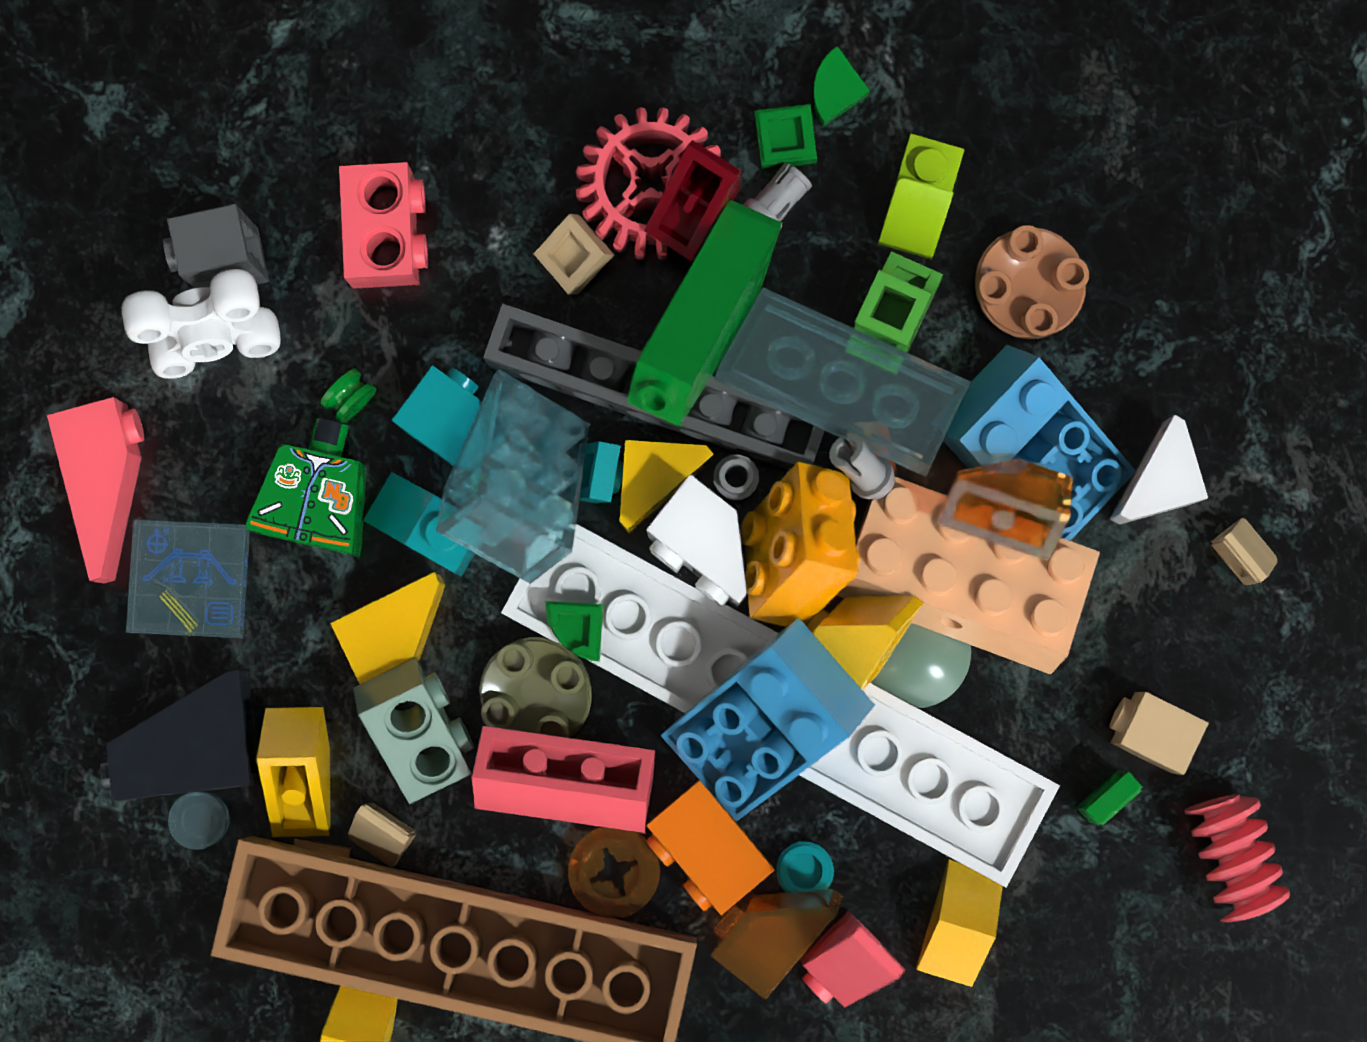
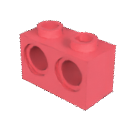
M407 162L339 166L344 279L352 288L419 285V268L428 267L425 234L417 235L416 213H425L423 180L414 179V174ZM392 187L398 190L397 199L391 207L377 210L370 206L371 197L379 188ZM392 241L400 245V254L395 262L386 266L373 263V253L381 243Z

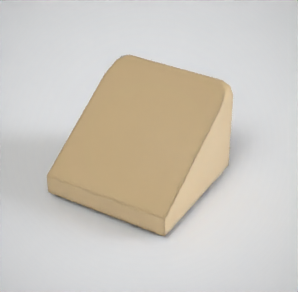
M1244 518L1238 519L1211 541L1213 543L1212 547L1244 585L1262 582L1269 576L1277 564L1276 555Z
M372 802L360 806L348 832V838L386 865L393 867L398 863L416 836V833H414L415 830Z

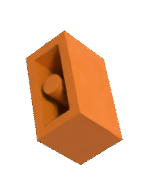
M699 779L646 825L653 833L646 839L647 844L667 867L674 861L680 865L690 877L683 884V887L704 912L713 905L720 915L724 914L774 871L771 863Z

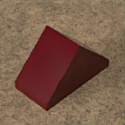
M691 140L644 231L690 261H693L702 249L729 200L733 201L740 191L742 171L699 143Z

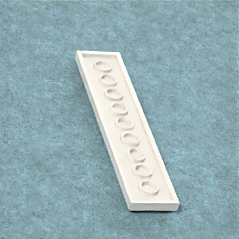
M555 513L501 612L546 638L560 643L548 623L545 601L603 604L600 662L589 661L684 713L778 634L725 604L719 607L698 589ZM870 683L864 689V692L875 704L874 708L849 738L799 775L1000 885L1007 887L1060 785Z

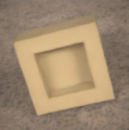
M569 214L534 252L536 258L568 294L576 295L587 286L614 256L583 218L575 214Z

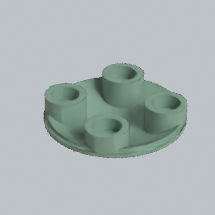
M911 623L886 664L871 684L916 708L936 705L950 697L964 681L971 661V645Z

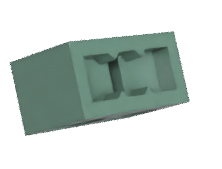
M416 658L353 688L358 715L409 804L472 774L466 752L474 749L470 735L460 718L450 721L443 708L450 704L440 679L435 672L426 676ZM405 701L417 703L408 710L399 711L394 709L396 705ZM427 747H441L433 754H420Z

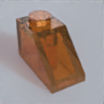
M1018 458L958 471L938 516L937 524L1049 561L1070 518L1073 477Z
M835 889L754 895L742 910L733 905L716 925L713 932L720 938L711 956L766 1000L835 917L843 896Z

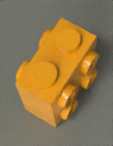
M798 461L781 481H777L772 486L770 493L756 509L749 512L744 518L740 539L742 544L745 545L747 568L744 576L746 593L749 600L750 619L787 627L795 619L799 618L806 625L858 574L860 552L856 548L854 533L856 506L854 501L851 500L850 479L844 473Z

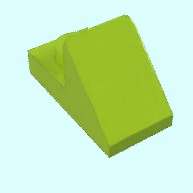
M910 134L878 244L932 259L954 194L952 190L964 149Z

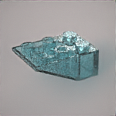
M499 369L491 380L445 484L436 531L530 584L573 550L590 424Z

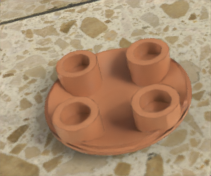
M1024 225L1001 235L984 251L976 270V295L984 314L1003 332L1024 339L1044 338L1061 331L1077 316L1084 302L1089 270L1085 262L1080 259L1077 252L1065 239L1049 230Z

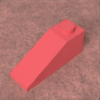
M112 397L47 415L89 581L104 584L116 579L141 462L138 443L144 441V431L137 411L135 409L129 410L127 404Z
M849 910L801 958L803 966L809 971L802 978L807 986L826 1004L835 997L844 1007L891 983L905 971L889 950Z

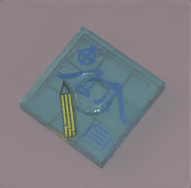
M133 520L126 633L243 638L250 531L245 529L246 525Z

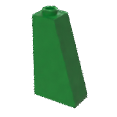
M729 200L638 359L626 403L674 425L681 426L756 306L782 222Z

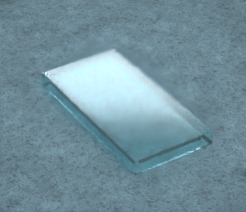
M764 287L722 359L715 376V380L845 440H847V434H857L873 453L925 477L970 385V381Z

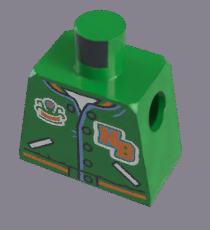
M316 418L308 449L281 444L247 519L245 529L256 534L360 557L366 466L359 461L342 457L349 426L331 420Z

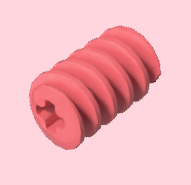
M1233 794L1208 800L1184 810L1186 815L1204 816L1205 821L1191 832L1193 837H1211L1212 844L1198 854L1200 859H1216L1219 861L1220 865L1208 873L1206 878L1207 881L1226 882L1227 888L1213 897L1215 903L1233 904L1234 910L1220 920L1222 922L1242 921L1262 915L1281 905L1290 896L1289 889L1286 886L1270 885L1282 875L1283 870L1277 863H1263L1264 860L1275 852V846L1270 841L1255 840L1266 832L1268 828L1267 822L1263 819L1247 818L1260 808V801L1256 797Z

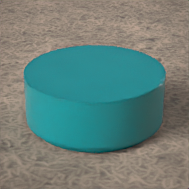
M799 841L787 846L782 851L777 860L776 875L780 886L787 894L796 899L810 900L819 897L829 888L834 876V867L829 854L820 845L810 841Z

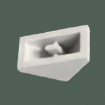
M1173 415L1163 421L1110 520L1120 525L1191 505L1208 498L1185 420Z

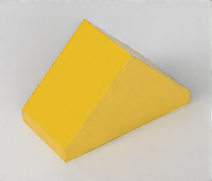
M625 440L620 523L623 528L630 533L678 491L689 475L696 476L713 461L714 454L706 445Z
M948 859L916 969L972 987L996 938L1003 886L960 862Z

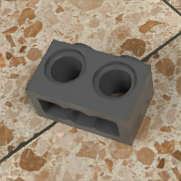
M236 204L167 219L171 237L163 239L165 257L171 272L178 271L179 276L182 277L185 283H189L194 288H210L214 276L232 269L248 271L254 277L256 284L269 282L259 230Z

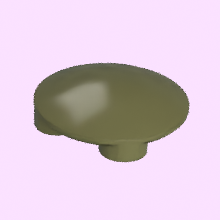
M527 637L512 641L491 657L483 671L480 682L481 716L487 727L571 738L583 726L591 707L592 687L587 670L577 655L558 642L542 637Z

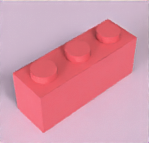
M483 726L472 775L475 809L645 833L653 787L655 750Z

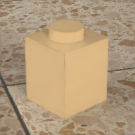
M1135 692L1131 700L1124 697L1114 712L1110 728L1116 732L1111 744L1170 773L1184 775L1208 726V722L1147 692Z

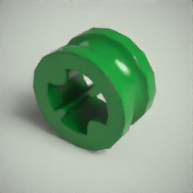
M356 368L341 376L327 390L320 401V404L325 409L333 408L337 412L335 419L342 424L358 414L376 392V388L371 383L366 385L361 383L360 378L362 375Z

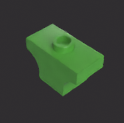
M891 251L883 269L878 271L855 320V327L844 352V357L896 379L943 278V274Z

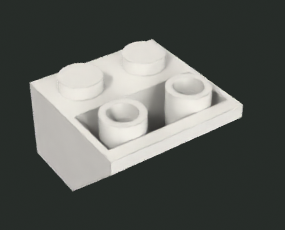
M689 475L648 527V537L654 542L649 548L651 550L650 553L675 573H678L682 566L690 570L700 578L696 582L695 588L719 607H722L727 601L738 607L747 593L737 511L697 479Z

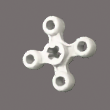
M232 269L223 271L214 276L210 288H194L177 295L172 301L173 306L167 303L163 295L155 291L133 293L126 297L122 304V317L127 336L133 342L148 344L152 370L162 378H179L191 373L196 362H209L221 359L231 353L233 344L237 345L241 354L250 358L271 355L280 347L281 339L277 317L270 309L259 307L256 281L245 270Z

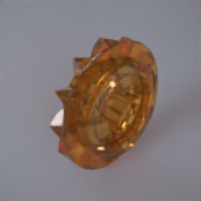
M607 827L596 828L585 835L574 848L568 865L569 883L577 900L592 913L608 918L625 917L642 909L654 895L660 877L658 857L647 844L643 834ZM607 847L610 855H614L617 862L626 860L628 862L637 860L638 864L631 866V870L623 875L625 882L623 884L625 894L621 895L619 887H615L612 880L601 881L599 879L592 882L590 879L597 876L598 872L605 868L604 857L606 855L603 848Z

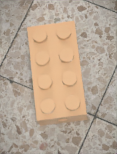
M894 476L895 481L892 490L885 497L878 500L870 499L855 539L856 548L860 552L858 574L836 595L842 598L915 595L924 604L912 621L913 624L1051 675L1068 656L1100 552Z

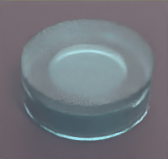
M205 791L192 792L183 795L173 804L169 812L168 826L173 838L183 847L194 850L204 849L215 845L224 837L229 826V813L225 803L215 794Z

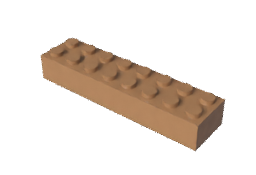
M249 836L238 840L211 956L585 1042H675L697 946V937L274 840Z

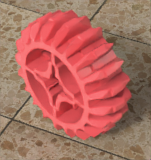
M640 107L636 109L637 124L629 126L627 119L622 114H618L614 118L618 131L617 134L613 135L604 127H600L596 131L597 138L604 148L595 145H585L583 149L584 156L595 165L584 164L577 167V177L590 184L578 188L576 194L579 201L593 202L582 212L586 222H595L603 219L595 230L596 235L601 240L608 238L615 231L618 232L613 244L616 252L622 253L631 240L636 242L635 257L643 260L646 256L647 244H656L657 256L662 260L668 256L667 245L645 232L644 230L647 225L629 220L631 216L636 218L645 210H655L663 194L661 191L657 192L652 187L648 188L645 192L641 191L643 190L642 179L638 176V173L650 180L661 176L662 190L664 191L687 145L691 140H694L703 146L708 138V131L701 127L687 135L690 118L683 114L677 119L674 126L669 125L668 109L664 107L660 108L657 113V122H647V112L644 108ZM645 144H660L671 147L674 150L668 149L659 157L649 158L644 157L632 148ZM718 145L705 147L720 157L721 150ZM615 161H617L623 167L624 174L631 182L626 191L622 193V201L614 208L606 195L605 186L608 173Z

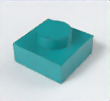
M600 441L583 444L574 500L594 504L611 502L612 493L616 494L619 491L623 480L624 463L618 460L621 446Z

